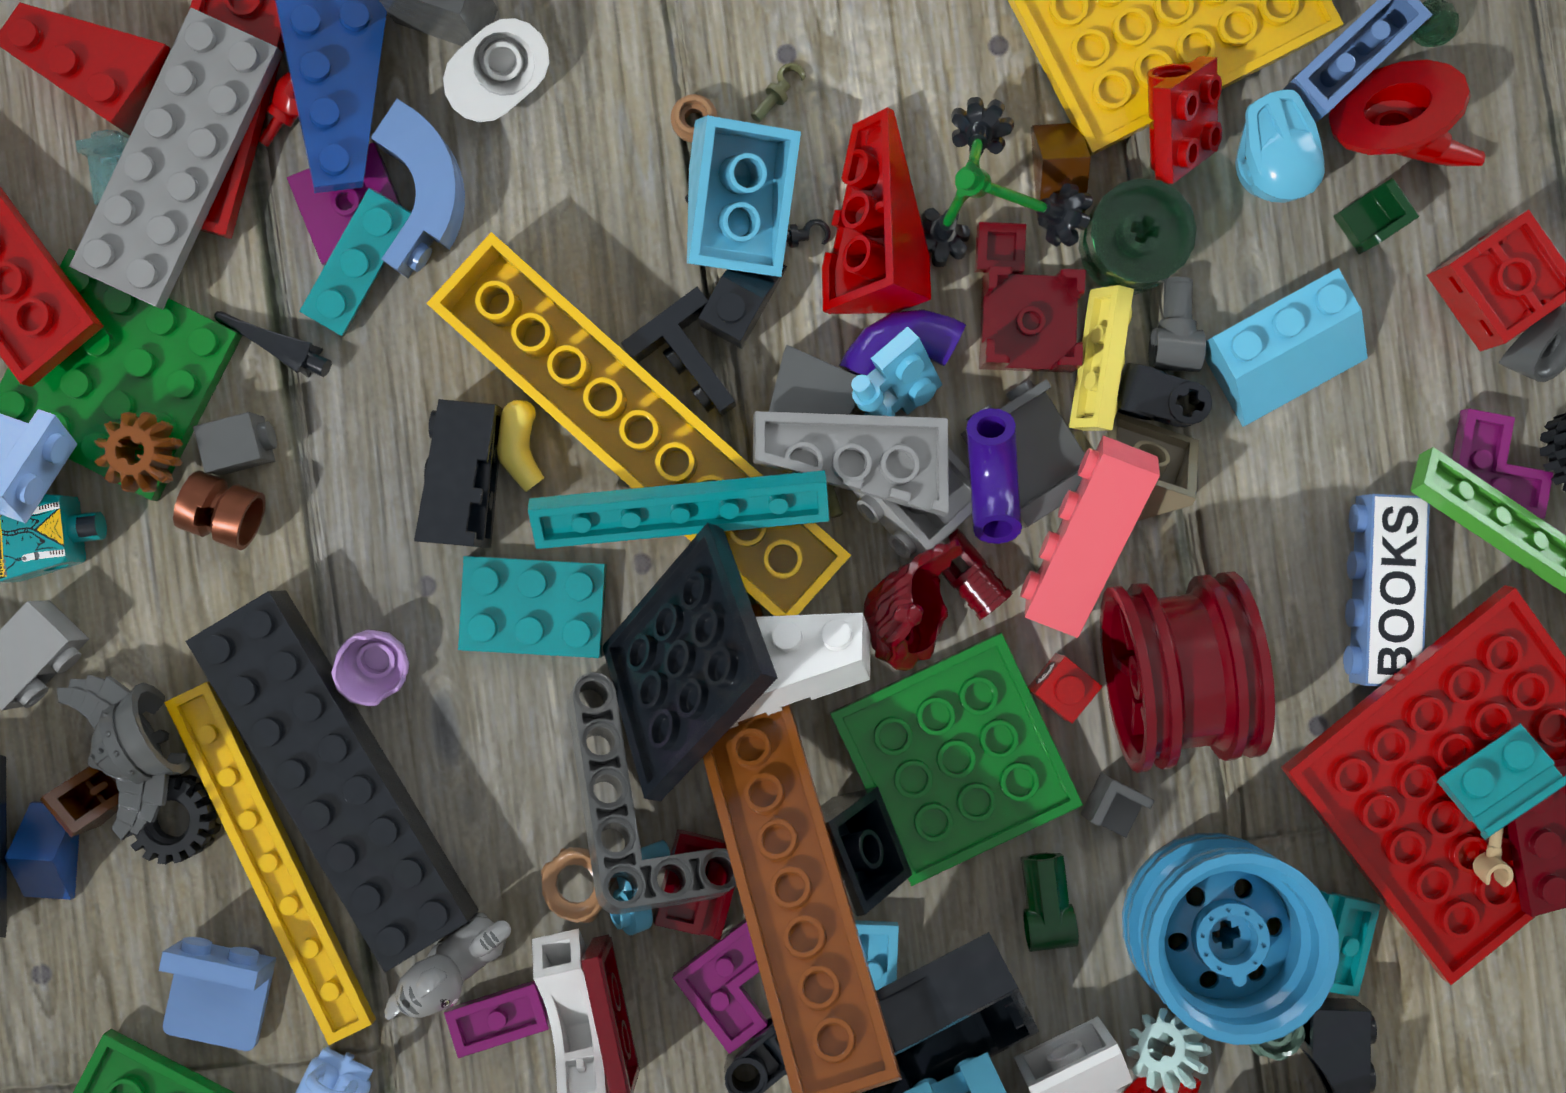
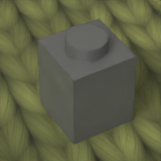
M246 412L193 426L205 473L222 476L276 462L273 449L277 447L275 431L271 423L265 421L264 416Z

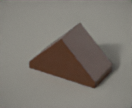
M1072 123L1032 125L1031 139L1035 198L1042 200L1049 198L1052 193H1060L1062 186L1067 183L1076 184L1079 187L1078 193H1087L1091 155L1081 132Z
M89 766L43 795L40 801L69 836L73 837L100 827L116 814L119 807V791L115 778Z

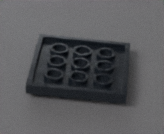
M708 522L602 646L611 681L616 690L618 706L644 799L661 802L778 678L724 529Z

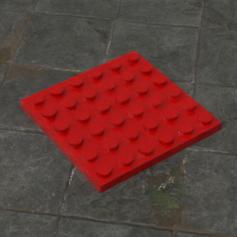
M1504 585L1281 766L1294 786L1438 975L1450 985L1454 984L1535 917H1531L1521 910L1507 826L1503 829L1501 859L1512 868L1514 873L1513 880L1509 886L1503 887L1495 880L1494 873H1492L1490 884L1487 886L1475 874L1473 862L1477 856L1486 852L1489 838L1484 840L1480 835V830L1472 821L1465 817L1437 781L1440 777L1520 723L1553 761L1566 758V658L1517 589Z

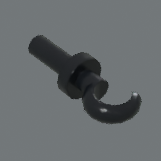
M820 219L808 221L803 229H798L796 224H789L786 242H788L790 248L798 247L799 241L809 240L810 228L818 225L825 232V237L821 244L825 245L830 239V228L826 222Z

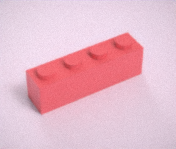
M1104 435L1096 450L1088 448L1078 470V476L1083 478L1077 491L1068 490L1058 513V517L1063 520L1056 533L1052 531L1047 533L1039 553V558L1044 560L1037 573L1034 571L1028 573L1020 593V597L1026 599L1025 618L1076 638L1079 637L1160 477L1158 456Z

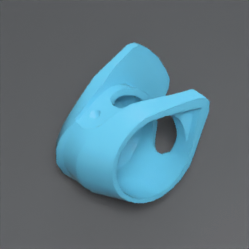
M1280 90L1271 92L1254 101L1247 107L1245 113L1246 121L1236 155L1235 166L1240 183L1250 194L1270 202L1286 203L1295 201L1314 192L1324 177V156L1316 123L1300 95L1294 90Z

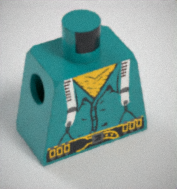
M48 494L44 495L27 523L0 514V583L22 582L84 563L86 560L85 542L106 538L107 523L104 515L100 511L81 514L78 497Z

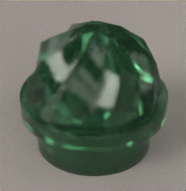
M1427 0L1422 4L1433 15L1411 34V37L1421 46L1439 47L1449 42L1457 33L1459 14L1454 9L1453 3H1448L1444 0Z

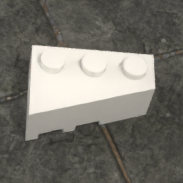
M863 613L756 617L778 678L731 728L739 726L738 722L763 713L770 715L782 711L783 706L809 697L811 700L870 680L871 634Z

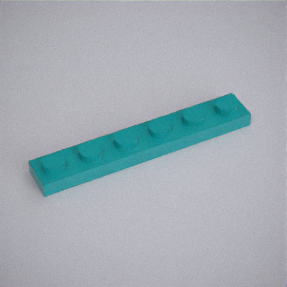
M825 470L529 498L528 514L536 549L698 534L707 522L724 529V531L829 521Z

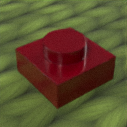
M979 222L976 235L975 272L985 273L989 266L1013 267L1012 274H1022L1025 269L1026 224Z

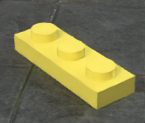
M1115 285L1090 289L1082 338L1083 363L1077 371L1069 428L1082 431L1113 430L1114 418L1118 410L1117 397L1121 371L1125 364L1124 351L1128 325L1132 318L1131 305L1134 292L1132 288Z

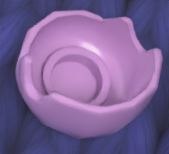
M365 630L348 638L338 649L331 674L336 690L350 703L377 706L384 699L401 689L409 671V659L404 645L390 633Z

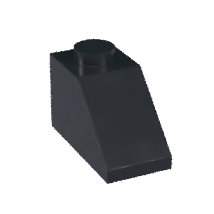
M784 264L782 269V276L784 275L787 269V266ZM727 269L721 276L699 316L701 327L742 349L782 276L776 277Z

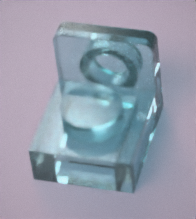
M96 131L91 134L90 139L75 141L77 152L88 158L93 200L97 206L129 140L118 131Z

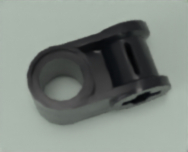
M1133 363L1126 364L1117 397L1118 413L1179 428L1199 423L1209 415L1212 409V398L1205 386L1197 382L1168 375L1152 367ZM1189 395V404L1195 406V410L1182 415L1183 407L1176 404V400Z
M772 1016L767 1018L768 1022L765 1028L727 1055L724 1070L725 1086L729 1093H764L784 1075H787ZM741 1064H751L759 1072L754 1079L744 1082L738 1080L733 1075V1071Z

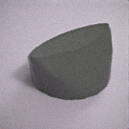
M1560 305L1530 326L1506 351L1499 364L1537 382L1549 381L1560 374L1566 368V307Z

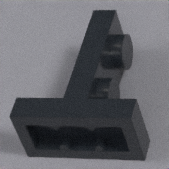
M697 286L621 342V345L629 356L639 363L663 344L667 343L669 348L664 350L663 354L679 375L685 370L689 372L697 383L691 389L694 396L707 413L715 408L722 417L736 407V402L683 332L686 327L699 318L708 302Z

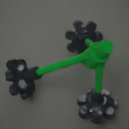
M972 97L967 100V111L962 108H955L951 114L952 123L959 128L953 131L952 141L956 147H963L968 144L970 155L966 166L961 168L955 176L957 191L949 209L943 215H940L936 209L929 208L921 215L928 251L933 253L932 264L935 267L946 266L949 254L957 260L964 258L966 255L967 246L964 242H967L970 238V229L966 225L957 224L959 211L969 197L977 199L984 197L988 193L1037 211L1039 216L1038 224L1047 229L1045 239L1055 247L1059 246L1061 242L1068 247L1075 245L1079 240L1078 231L1075 228L1085 230L1089 224V215L1082 213V211L1091 207L1093 198L1089 193H1078L1079 187L1076 184H1064L1060 193H1052L1049 198L1038 200L992 183L990 175L980 168V156L985 148L995 155L999 154L1006 145L1002 137L1011 134L1014 128L1012 118L1004 117L1000 119L1005 106L997 99H993L987 105V108H984L980 97Z

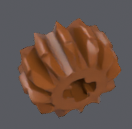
M125 412L121 414L120 424L111 421L104 424L110 437L108 439L98 438L94 441L98 447L105 448V454L99 456L94 461L98 466L109 467L104 479L114 484L121 482V489L131 493H135L139 488L143 492L152 493L157 491V481L162 483L174 481L168 467L169 465L179 467L183 464L180 458L172 456V451L181 447L183 443L178 438H169L173 429L169 422L161 421L157 423L156 415L148 412L141 413L139 417L135 413ZM139 444L144 447L143 455L137 454V457L141 459L140 461L135 459V450L141 451V448L138 446Z

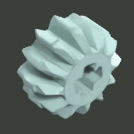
M1160 1008L1157 1021L1149 1014L1142 1015V1022L1145 1026L1143 1032L1135 1028L1129 1030L1130 1035L1138 1040V1045L1126 1049L1129 1057L1138 1059L1132 1068L1133 1073L1140 1078L1147 1077L1146 1086L1154 1091H1158V1089L1164 1086L1167 1093H1178L1180 1082L1189 1089L1196 1088V1081L1192 1073L1194 1071L1204 1075L1209 1073L1208 1067L1199 1062V1057L1212 1053L1210 1046L1199 1042L1204 1035L1189 1028L1176 1015L1173 1017L1172 1012L1167 1008ZM1165 1045L1176 1048L1172 1058L1162 1054Z

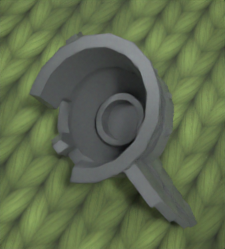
M88 675L87 679H70L68 688L57 687L58 703L69 705L88 719L94 728L88 765L116 779L119 791V807L112 830L120 840H124L130 832L139 835L148 822H155L161 806H166L169 775L183 774L190 769L192 763L187 753H170L167 759L163 758L160 744L168 741L169 733L165 730L154 732L150 723L143 716L145 711L155 714L164 704L165 695L154 686L146 683H140L130 691L111 676H106L103 679L94 675Z

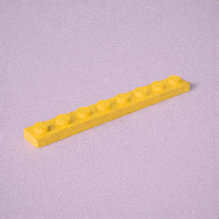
M210 681L164 702L328 1045L372 1025L376 1020L375 1015L244 742Z

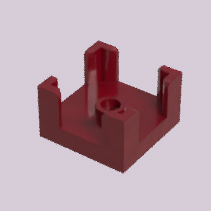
M989 266L982 276L979 369L1072 373L1080 368L1083 363V342L1076 343L1078 300L1085 293L1086 270L1061 269L1055 276L1012 274L1013 267Z

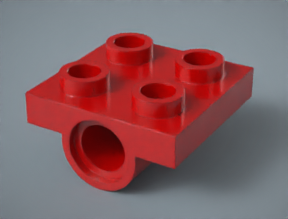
M1199 56L1188 64H1165L1154 67L1147 72L1149 118L1153 120L1149 124L1150 167L1155 171L1156 182L1174 184L1218 151L1222 140V125L1218 122V100L1222 91V80L1217 73V57Z

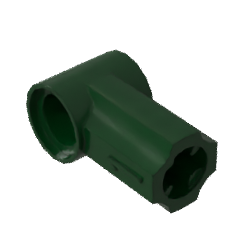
M1046 852L1021 857L1027 909H1023V922L1029 952L1077 947L1079 944L1078 926L1073 905L1069 904L1064 856L1061 853Z

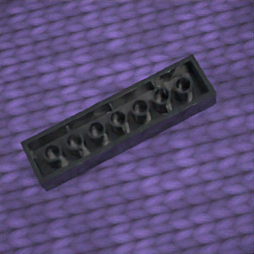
M286 590L267 591L185 641L384 972L389 971L469 922L479 909L356 705L350 703L336 690L331 674L333 667Z

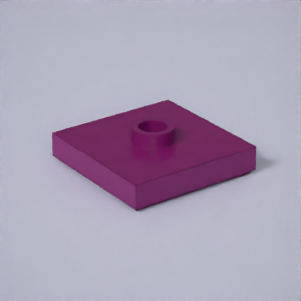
M374 142L370 143L368 147L363 188L314 193L309 168L286 177L320 262L324 266L368 188H373L401 205L378 146Z

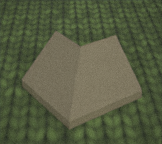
M1117 413L1114 418L1113 430H1105V436L1158 456L1160 477L1137 521L1192 506L1196 499L1199 440Z

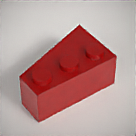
M19 2L0 30V47L129 136L171 50L164 43Z

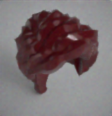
M954 539L948 544H936L934 548L928 549L914 557L910 563L900 566L897 571L889 573L868 592L864 602V618L871 634L870 642L875 650V658L901 671L911 670L918 661L931 658L934 653L937 637L941 632L944 621L948 617V609L940 593L941 579L938 576L942 571L950 567L953 559L962 554V548L958 540Z

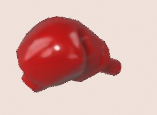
M290 72L285 73L277 81L271 99L272 102L266 108L273 118L258 141L267 147L270 146L283 124L292 127L295 120L299 117Z

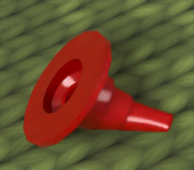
M1428 59L1400 61L1375 69L1332 108L1329 114L1333 138L1351 151L1367 155L1397 154L1421 162L1448 167L1482 166L1485 162L1486 155L1484 151L1453 140L1448 132L1465 114L1471 95L1465 75L1447 63Z

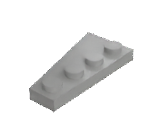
M755 411L753 416V464L789 474L825 470L826 481L829 485L944 517L949 514L948 418Z

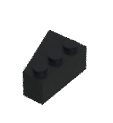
M438 399L437 410H432L429 418V437L432 440L429 457L425 463L424 486L414 541L491 548L499 469L497 443L501 413L503 411V408L496 404Z

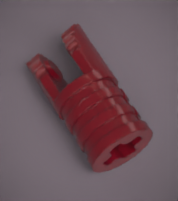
M957 528L948 538L950 542L954 539L959 541L962 548L960 556L969 567L961 572L955 563L951 561L950 567L942 571L941 574L954 589L958 590L959 595L976 612L979 620H982L1004 603L1013 593L1003 585V581L994 574L993 569L989 568L986 564V560Z

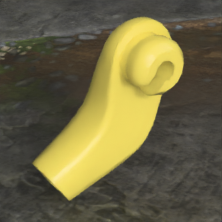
M513 400L504 407L501 413L497 455L507 472L527 492L544 479L530 450V436L533 421L536 418V410L528 401Z

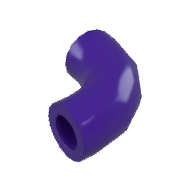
M925 309L890 313L863 329L845 352L839 367L856 376L861 374L867 376L876 368L871 357L907 326L920 338L930 360L945 366L956 348L966 324L953 317Z
M989 408L973 414L968 420L966 428L973 532L981 541L1000 544L1015 539L1022 530L1016 424L1008 412Z

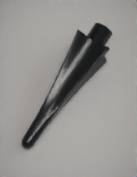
M217 311L214 314L216 321L250 339L296 373L301 372L308 378L311 372L325 377L331 369L332 361L320 355L323 348L314 346L311 342L255 326L222 311Z

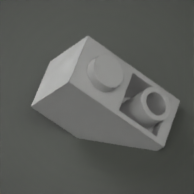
M50 600L27 601L0 629L1 710L19 707L29 708L36 704L48 692L49 688L46 684L55 674L64 673L80 659L81 653L79 649L89 640Z

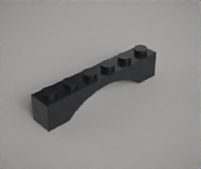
M1326 998L1323 1005L1303 1025L1305 1039L1300 1048L1312 1063L1325 1093H1370L1376 1087V1073L1371 1063V1044H1374L1377 1039L1376 1021L1371 1014L1372 1011L1353 998Z

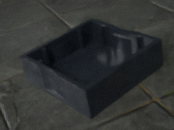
M989 932L876 991L902 1080L861 1093H903L923 1079L933 1078L939 1082L955 1074L954 1069L962 1060L978 1057L986 1052L991 1058L1039 1032L1024 998Z

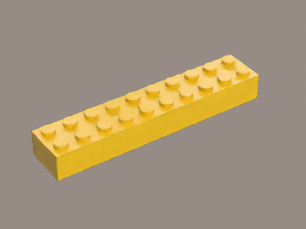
M492 232L489 233L426 303L632 489L763 476ZM816 523L724 531L746 592L773 616L798 615L851 556ZM697 534L684 536L692 541Z

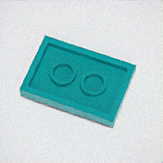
M464 556L458 650L601 658L607 564Z

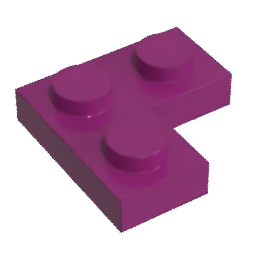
M1469 408L1461 410L1452 460L1540 519H1545L1553 472L1507 464L1515 417Z
M746 919L724 934L721 940L715 941L683 965L672 976V979L729 1054L765 1028L768 1022L742 987V984L760 972Z

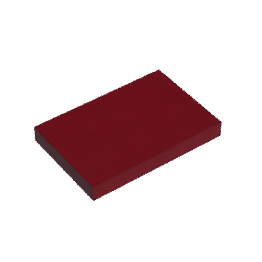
M608 934L592 938L581 962L609 1093H634L640 1067L612 937H609Z

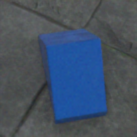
M31 802L7 851L5 860L24 897L68 900L75 898L79 834L70 837L42 802Z

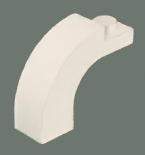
M579 928L532 939L533 979L543 998L551 1025L556 1059L557 1093H609L581 962L587 947Z

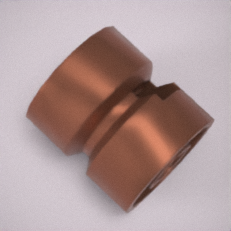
M200 470L195 471L187 478L177 497L173 513L174 526L201 537L212 533V539L215 542L240 551L244 550L252 542L262 522L266 504L265 495L239 484L228 488L227 481Z

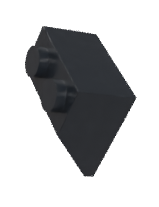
M878 786L835 796L821 805L852 912L856 916L866 915L913 875Z

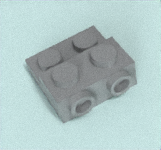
M949 447V514L945 517L853 492L859 499L857 501V508L861 515L869 522L877 523L879 521L891 534L888 539L890 546L903 558L911 556L914 559V557L926 550L934 548L936 544L941 543L972 514L969 469Z

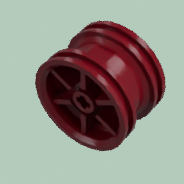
M1235 571L1221 572L1214 578L1211 575H1198L1190 580L1186 594L1157 598L1153 589L1147 583L1131 584L1127 591L1122 586L1107 587L1103 593L1100 611L1101 650L1112 721L1120 748L1130 768L1137 773L1147 772L1154 763L1156 767L1162 770L1171 769L1177 765L1181 749L1210 746L1218 758L1224 761L1236 760L1242 754L1249 758L1260 757L1266 754L1272 742L1275 726L1273 670L1267 637L1259 609L1244 579Z

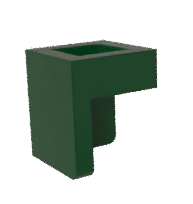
M1390 178L1333 217L1360 255L1416 220L1419 215L1396 181Z

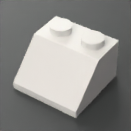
M1098 1016L1014 1057L1031 1093H1121L1124 1089L1123 1086L1133 1082L1117 1042Z

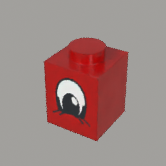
M1055 653L1031 682L1028 689L1031 694L1058 716L1073 724L1103 686L1069 658Z

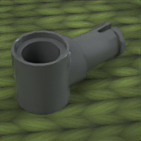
M1170 277L1164 281L1163 319L1158 322V328H1153L1148 349L1149 367L1158 370L1200 372L1203 367L1206 338L1203 330H1196L1197 321L1193 320L1192 278Z

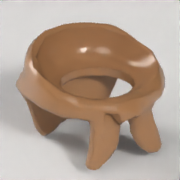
M572 847L568 849L562 848L559 854L553 858V861L546 863L541 870L542 895L549 909L560 918L575 923L593 922L602 910L596 898L595 888L588 899L577 903L565 899L557 886L558 875L566 866L573 864L581 865L592 874L589 850ZM617 877L610 879L609 892Z

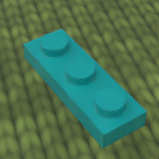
M368 188L299 312L340 336L345 335L385 265V262L381 260L408 220L411 211L373 188Z

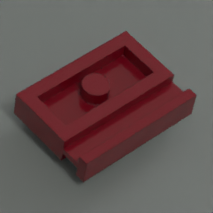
M677 829L670 855L714 848L727 849L722 839ZM716 862L707 863L705 867L707 879L715 885H724L726 881L724 868ZM666 870L661 889L667 893H677L680 887L678 876L674 872ZM735 887L723 896L715 899L656 908L653 915V923L655 926L696 935H708L714 939L721 940Z

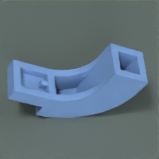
M396 99L371 136V139L382 151L407 166L414 179L416 197L411 215L381 259L394 270L409 278L413 271H420L428 262L432 253L430 245L434 240L448 250L452 247L463 220L465 190L459 165L449 146L421 114L404 102Z

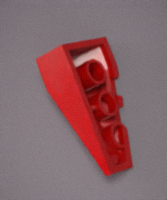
M887 107L852 126L841 177L844 184H847L842 210H834L831 224L837 227L833 252H825L822 265L823 312L828 314L893 313L931 300L930 255L894 110Z

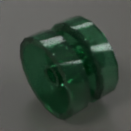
M1137 178L1119 183L1094 206L1089 213L1090 221L1087 228L1080 230L1078 249L1083 267L1095 283L1102 287L1121 285L1134 289L1133 295L1153 290L1185 265L1195 247L1197 225L1191 206L1177 189L1161 180ZM1136 235L1140 238V243L1135 241Z

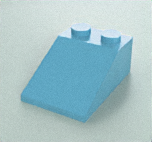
M709 115L695 120L689 165L687 264L776 277L782 276L801 131Z

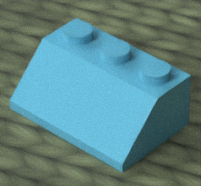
M1339 268L1206 340L1205 360L1242 427L1368 359L1362 309Z

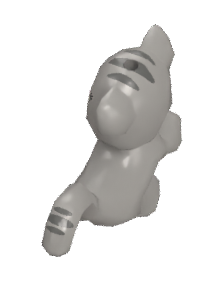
M476 913L462 928L446 940L435 944L425 959L416 962L400 978L396 991L388 999L385 1008V1018L391 1020L401 1012L409 1017L423 1018L455 1005L460 997L463 982L483 968L488 962L497 959L502 954L506 939L511 933L509 923L504 920H498L494 923L484 913Z

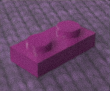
M534 980L452 1006L444 1012L458 1058L549 1030L551 1026L543 998Z

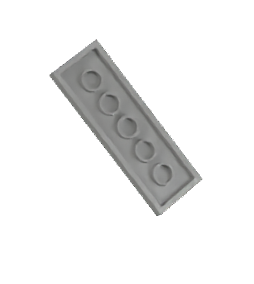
M190 8L69 267L155 307L164 309L283 55L278 47Z

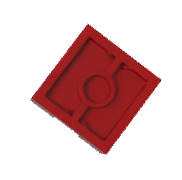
M1529 209L1502 222L1478 239L1479 242L1468 250L1450 258L1426 275L1480 352L1506 344L1566 302V262Z

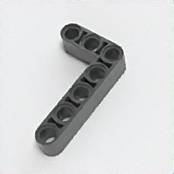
M590 672L582 675L577 679L568 698V712L598 904L611 914H626L715 899L732 890L736 886V881L729 854L725 848H714L642 860L616 690L613 682L601 673ZM585 690H593L602 697L603 705L598 708H589L581 702L579 694ZM594 735L605 738L610 745V752L605 755L592 753L587 746V738ZM599 782L612 784L617 791V800L612 803L600 801L595 796L594 785ZM607 829L619 831L625 840L624 849L619 852H612L606 849L601 841V833ZM716 862L724 868L726 872L724 885H715L707 879L705 874L707 863ZM670 870L678 876L680 887L677 893H667L659 887L657 882L659 871ZM615 877L626 879L632 887L631 899L628 901L614 899L608 889L610 879Z

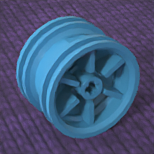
M1197 833L1173 840L1155 851L1136 872L1127 889L1122 910V930L1130 960L1141 978L1159 995L1163 1003L1185 1025L1209 1039L1233 1045L1262 1044L1282 1038L1304 1025L1323 1005L1334 984L1339 963V934L1332 910L1323 895L1299 870L1242 838L1222 833ZM1246 879L1251 888L1238 897L1235 894L1234 886L1238 880ZM1192 887H1199L1203 891V901L1198 905H1191L1186 900L1185 895ZM1272 917H1277L1280 921V929L1275 935H1270L1266 924ZM1224 921L1227 927L1220 929V922ZM1220 930V937H1215L1212 932ZM1182 933L1186 936L1187 940L1175 950L1170 948L1168 944L1170 935ZM1262 964L1264 967L1263 974L1257 979H1250L1248 974L1255 971ZM1213 971L1217 975L1216 983L1209 987L1200 985L1199 979L1202 973Z

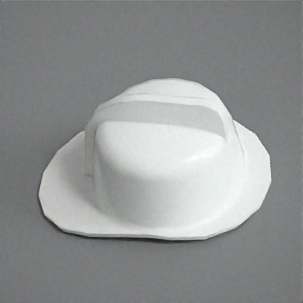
M516 18L499 19L485 26L458 49L446 65L443 83L445 96L451 107L464 118L476 122L494 121L508 113L522 99L536 89L545 78L549 66V53L541 33L530 23Z

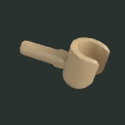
M1504 828L1489 837L1486 852L1477 856L1473 862L1475 874L1487 886L1490 884L1492 873H1494L1495 880L1503 887L1509 886L1513 880L1514 873L1512 868L1501 859Z

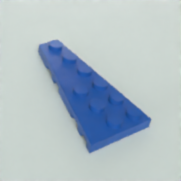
M275 0L314 193L363 188L387 11L379 0Z

